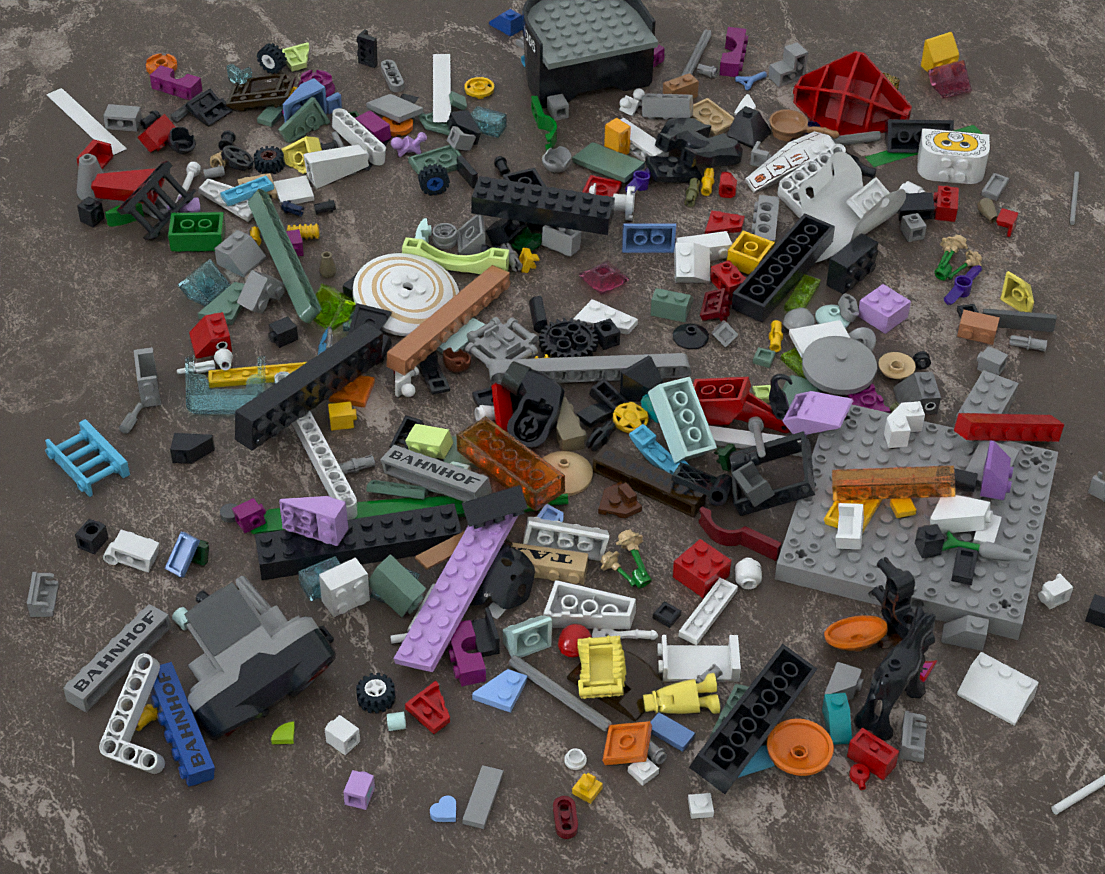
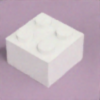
M356 558L319 574L321 599L333 617L344 614L348 610L370 601L368 573Z

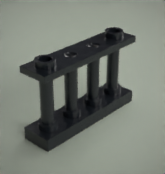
M169 161L162 162L117 209L121 215L131 214L148 231L143 237L145 240L157 238L161 233L160 230L170 220L171 213H177L185 203L188 204L194 198L193 194L196 192L195 189L186 191L175 180L169 171L173 166ZM161 178H165L182 196L176 203L159 186L158 181ZM150 189L154 190L171 208L165 215L147 198V193ZM138 202H143L159 219L154 227L136 210L135 205Z

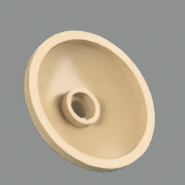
M569 451L550 453L541 458L535 467V480L537 484L550 494H568V496L578 494L590 485L593 478V469L588 460L577 453Z

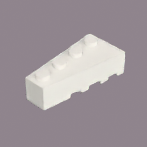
M555 580L543 616H548L552 619V628H565L571 624H580L591 629H630L636 613V599Z

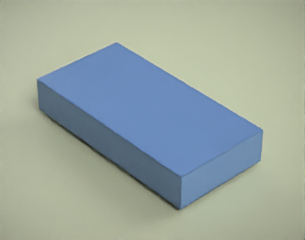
M180 532L165 569L179 577H185L200 540L186 532Z
M660 712L651 721V734L682 752L695 738L693 731Z

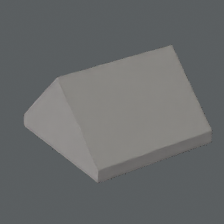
M476 214L457 230L458 253L460 255L481 253L482 244L485 245L483 215Z

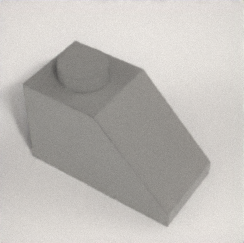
M967 615L945 623L941 642L983 651L989 619Z
M837 662L825 694L846 693L848 700L853 699L856 690L860 691L864 679L860 678L862 669Z

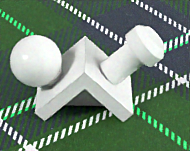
M640 88L634 90V99L626 95L625 98L620 100L621 107L619 110L634 116L638 106L642 107L640 100H642L645 92Z
M417 367L406 375L395 371V396L399 397L403 394L405 397H412L415 394V387L411 384V377H416L419 374Z

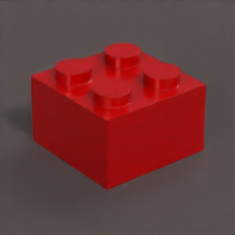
M699 539L674 560L672 577L704 599L719 578L726 580L730 576L731 559Z

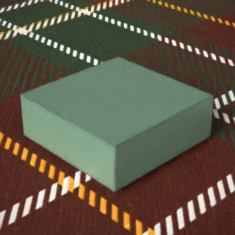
M451 91L449 94L450 104L465 110L467 107L466 98Z
M758 347L753 358V364L770 368L776 352Z

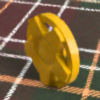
M484 77L471 78L465 83V93L478 99H484V97L494 93V83Z
M634 402L623 403L615 408L613 422L619 430L630 433L642 425V420H645L644 425L647 426V411Z

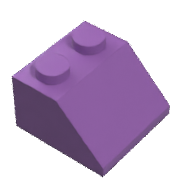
M991 440L983 470L980 496L1004 500L1005 494L1010 493L1012 481H1008V478H1012L1014 467H1010L1011 458L995 441Z

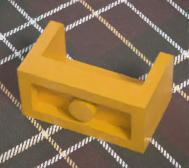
M618 118L605 124L604 147L625 155L629 154L631 126Z

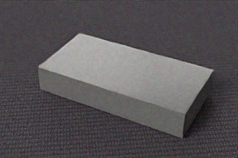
M993 173L983 188L981 196L997 201L1009 183V178Z

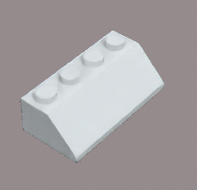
M528 517L523 544L588 553V559L600 561L605 553L609 533L607 530L551 521L539 517Z

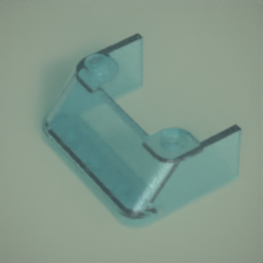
M194 355L185 357L187 410L193 414H235V410L265 391V355L257 357L258 374L248 377L246 389H209L208 378L203 374H194Z

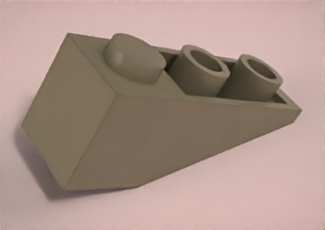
M563 397L557 422L556 441L561 451L572 452L584 449V441L587 440L586 432L580 427V420L574 414L573 405L569 404L566 397Z

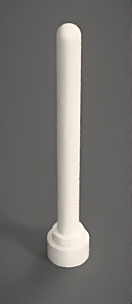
M190 162L186 168L187 177L182 186L186 191H188L193 178L200 173L201 166L197 162Z

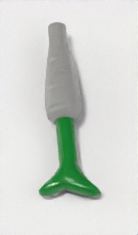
M949 530L946 534L947 540L944 542L942 551L963 547L977 550L984 558L1029 562L1030 554L986 541L976 544L956 539Z

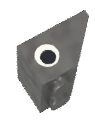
M933 372L913 373L893 387L896 402L899 404L920 401L924 414H938L941 396Z

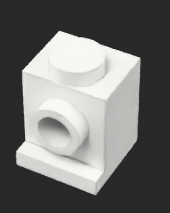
M1058 574L1055 580L1048 581L1042 586V591L1038 593L1039 600L1049 609H1052L1069 601L1073 586L1061 574Z

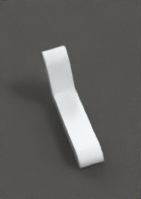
M842 144L832 145L780 180L777 194L799 218L802 215L799 197L801 184L806 179L817 174L836 152H846Z
M143 653L138 655L133 662L101 739L99 749L101 754L112 760L157 774L165 766L164 758L149 749L130 743L160 670L158 660ZM150 661V666L144 670L145 663ZM142 682L140 689L135 690L137 683ZM133 702L132 709L127 711L128 704ZM124 723V729L118 732L119 726ZM116 744L115 750L110 753V747ZM135 750L134 758L129 760L130 753ZM155 757V763L149 767L150 759Z

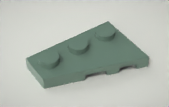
M238 282L231 284L198 313L199 319H202L205 315L223 312L226 324L233 325L243 307L237 303V300L245 284Z

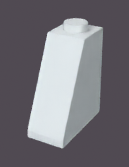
M942 493L930 518V525L938 524L942 534L947 533L948 530L951 533L985 530L987 523H991L993 511H990V502Z

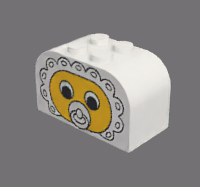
M922 128L918 150V173L923 178L931 181L961 184L979 183L984 178L990 150L989 135Z

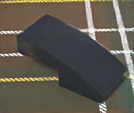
M596 403L578 412L577 416L580 422L592 428L598 422L604 424L611 419L614 410L604 403Z

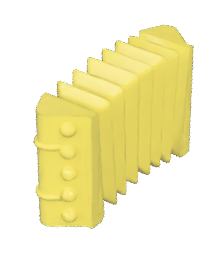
M620 635L578 639L579 657L582 664L580 680L578 681L580 698H603L624 695L623 687H625L624 681H626V665Z

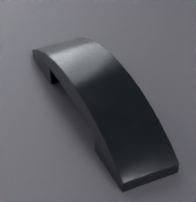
M434 351L424 361L419 363L427 389L432 395L450 391L448 381L443 376L438 363L437 353Z

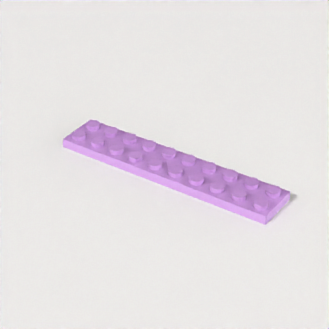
M513 514L505 516L506 520L494 523L493 520L486 521V526L477 529L468 525L393 658L395 664L429 672L434 671L518 516L513 517Z

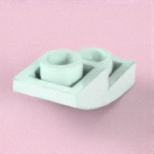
M424 218L418 225L415 239H423L429 243L428 236L432 235L431 225H428L427 218Z

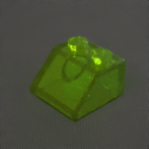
M321 283L315 295L322 310L315 317L314 321L332 332L350 320L356 305L354 300L335 287Z

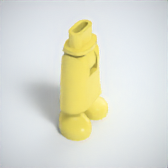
M708 673L704 681L697 684L695 679L686 680L663 687L656 692L652 691V694L643 695L645 712L655 711V713H658L659 711L660 713L690 714L700 713V707H706L713 714L720 713V702L717 694L698 697V693L717 692L715 674Z

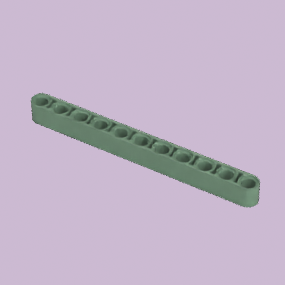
M258 189L249 199L248 205L301 320L310 324L321 312L322 308L270 196L264 190Z

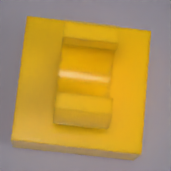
M523 248L519 256V260L523 265L521 272L529 273L530 268H536V264L533 261H539L538 255L532 254L529 248Z
M584 773L572 788V794L591 804L603 789V783L596 780V777L592 774Z

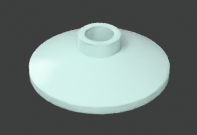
M838 305L822 306L815 314L818 324L841 320L846 328L851 323L841 316Z

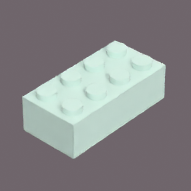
M690 377L662 383L648 391L674 463L706 455L717 448Z

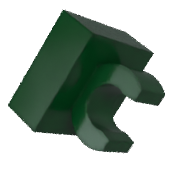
M728 443L724 448L719 447L714 452L719 457L716 462L721 464L722 470L729 471L731 469L730 454L736 451L735 444Z
M200 540L191 562L203 566L208 563L209 542Z

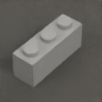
M645 93L642 97V117H647L648 119L663 117V119L669 120L673 118H690L693 115V95Z

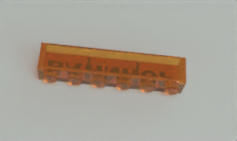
M954 465L832 470L833 501L955 497Z

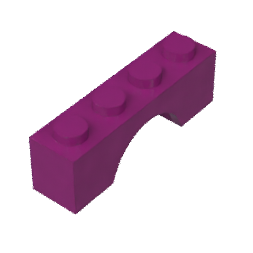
M728 27L725 49L731 52L722 53L719 75L736 77L739 75V71L742 72L749 35H746V29Z

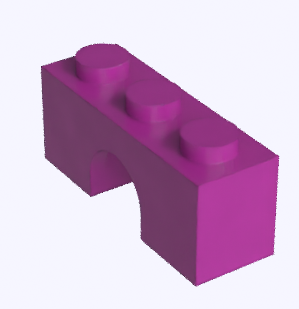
M160 65L150 75L152 89L180 98L191 100L203 91L200 77L186 74L183 78L175 79L174 69Z
M471 620L462 621L447 645L450 648L448 650L450 663L454 662L455 664L453 666L455 679L459 678L461 687L486 682V667L481 652H466L476 649V635Z

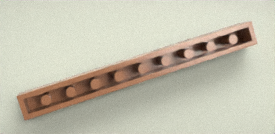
M491 265L387 352V367L402 375H406L428 355L436 351L442 343H445L448 338L457 333L462 326L466 325L469 320L477 316L482 309L507 290L510 286V273Z

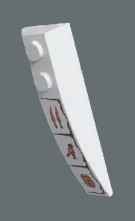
M814 131L789 142L745 178V181L753 193L780 182L781 179L835 143L829 135Z

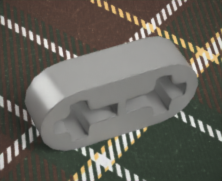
M846 293L843 294L838 301L840 314L845 320L853 322L859 315L857 301L853 296Z

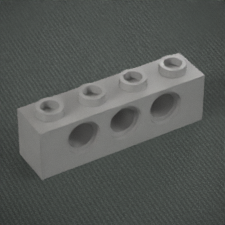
M759 195L758 202L755 201L751 233L775 242L779 197Z

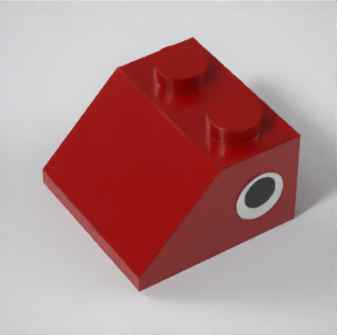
M223 312L205 315L189 332L196 359L214 356L220 349H228L232 352L230 334Z

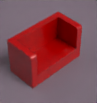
M93 139L76 159L79 166V159L84 154L94 155L103 169L113 158L111 144Z
M861 728L851 739L847 753L849 759L857 764H864L871 773L883 781L896 767L899 755L897 749L864 728Z

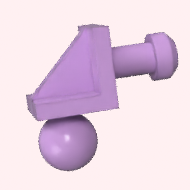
M420 132L415 140L408 135L403 140L395 137L391 140V146L397 150L399 157L409 152L421 154L420 143L422 141L425 142L427 136L425 133Z

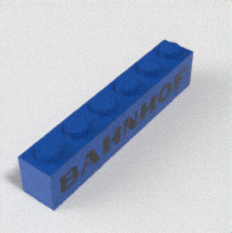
M172 662L162 664L152 687L150 699L153 708H157L159 712L157 717L160 726L164 725L165 739L173 747L171 749L173 759L179 762L180 777L182 780H186L188 787L213 780L214 764L190 705L187 702Z

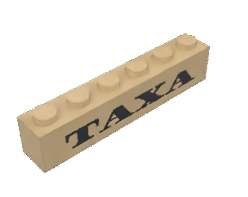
M513 542V546H509V548L522 551L530 559L535 568L534 578L584 585L588 569V553ZM501 559L504 566H511L513 563L509 559Z

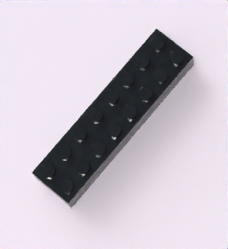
M479 176L471 197V213L608 235L614 215L615 197Z
M804 213L733 292L732 309L763 323L832 244L835 226Z
M782 643L696 755L689 768L726 794L808 684L817 668Z

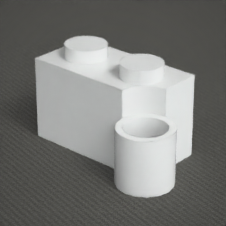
M120 530L115 541L109 544L103 559L111 565H116L119 562L149 573L158 556L159 542L136 535L133 532Z

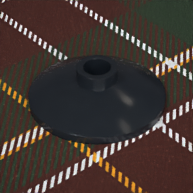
M686 323L675 328L673 340L682 348L699 349L708 343L709 333L698 324Z

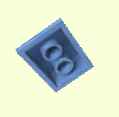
M314 78L300 84L283 103L284 121L286 122L311 97L317 100L324 113L327 114L325 87Z

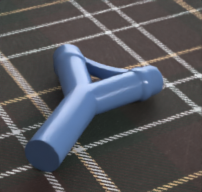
M763 71L751 77L736 76L735 82L742 83L745 86V90H750L755 81L767 77V74Z

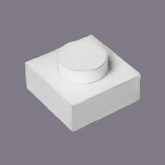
M647 758L646 762H636L628 766V773L643 786L659 774V768Z
M711 793L688 795L691 819L714 816Z

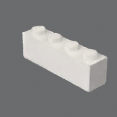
M625 118L620 119L631 126L630 153L643 162H645L646 156H669V152L666 153L655 146V138Z

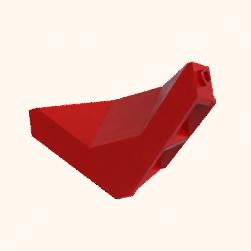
M854 51L801 76L793 88V103L816 127H826L827 129L837 131L839 136L873 131L885 133V122L888 119H910L911 104L870 58L862 52Z

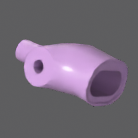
M193 198L188 204L185 203L179 209L180 213L200 212L199 198Z

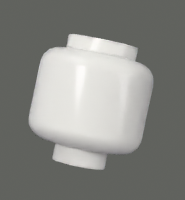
M744 558L739 561L735 566V580L737 584L744 589L756 588L762 581L760 563L752 558Z

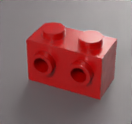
M164 114L137 138L150 153L155 149L159 151L165 146L163 142H168L170 130L175 128V125Z
M938 185L937 192L933 194L935 220L956 221L959 188Z
M730 260L711 266V282L718 289L725 288L727 293L733 297V292L746 277L740 273Z

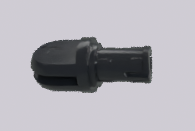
M607 421L602 427L595 428L588 438L586 447L588 449L591 448V451L595 452L601 446L607 444L610 439L609 435L616 430L615 423L611 424L612 421Z

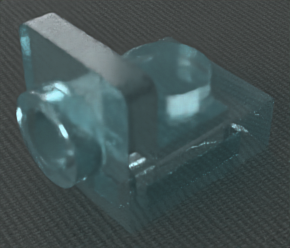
M234 64L227 65L228 79L233 83L244 84L247 82V78L252 77L250 67L241 70Z

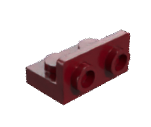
M725 288L705 292L700 312L702 321L719 317L721 322L723 320L727 322L730 315L729 310L732 305V297Z

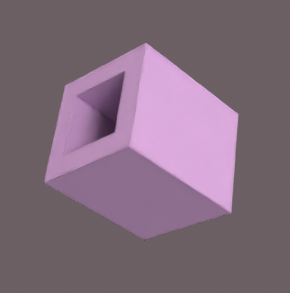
M352 770L344 789L345 805L367 809L375 789L374 775L364 771Z

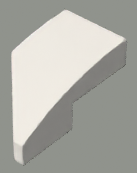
M747 94L742 99L734 112L735 116L745 106L756 110L750 95Z

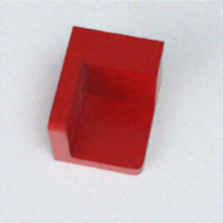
M1002 208L997 217L996 223H998V226L1009 228L1008 237H1011L1016 226L1018 212Z

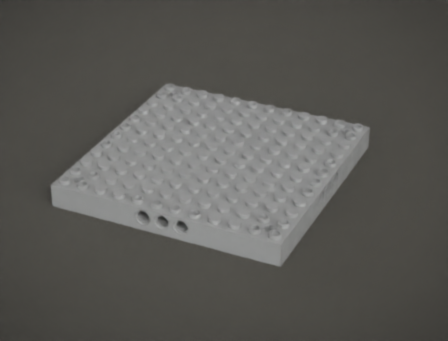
M851 404L849 412L840 428L819 432L812 454L815 495L797 500L777 561L775 580L881 606L876 597L872 595V590L879 585H882L885 589L887 579L885 574L877 567V562L887 557L896 568L902 571L908 570L915 579L914 594L911 596L910 601L914 613L919 606L923 609L924 613L929 612V615H936L935 620L947 623L967 615L989 619L987 633L1018 640L1023 625L1058 452L1013 441H995L1020 450L1013 465L1012 478H1008V481H1012L1010 493L1005 494L1004 500L980 496L981 486L979 485L975 486L974 493L940 486V488H946L941 489V491H950L946 492L949 494L990 502V511H993V515L1002 517L995 543L1030 554L1029 562L984 558L978 552L972 586L953 582L951 578L957 548L942 551L941 555L921 558L915 545L918 527L930 525V518L942 493H936L934 484L938 465L965 471L980 440H966L957 434L952 427L924 421L922 431L910 432L908 447L888 448L884 431L887 417L891 413ZM846 481L869 488L876 487V490H880V487H885L884 498L862 534L861 550L836 548L835 538L838 528L826 525L824 517L839 495V489L843 488ZM903 486H908V489H912V486H917V494H912V491H908V494H903ZM922 486H931L933 488V491L930 493H922L919 491V488ZM888 487H890V491L894 487H900V494H898V490L894 494H888ZM925 487L923 490L929 491V488ZM909 496L916 508V515L896 518L889 504L890 499ZM976 531L952 534L958 540L973 543ZM947 533L943 534L945 538L944 542L947 540Z

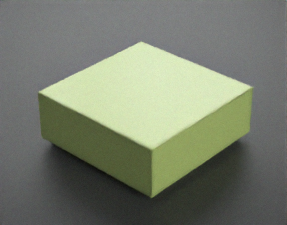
M770 385L752 387L754 396L765 403H770Z

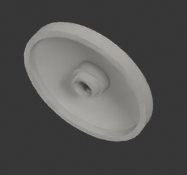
M827 336L815 340L806 348L802 359V370L807 380L818 389L831 394L850 395L861 392L871 385L876 375L877 362L871 350L861 342L843 336Z

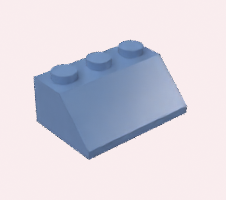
M623 224L622 253H674L676 224Z

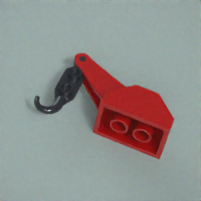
M776 374L771 378L769 393L771 406L749 392L751 387L749 377L694 380L693 386L708 424L729 425L733 419L748 422L750 418L757 416L762 419L766 428L782 433L790 432L783 422L789 410L787 396L778 385V380L780 379L786 380L792 385L793 382L789 376Z

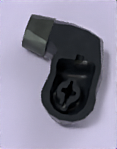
M513 361L503 376L501 386L514 395H519L521 400L517 410L508 421L507 431L513 444L521 449L528 450L543 444L554 429L560 414L565 391L557 381L546 374Z

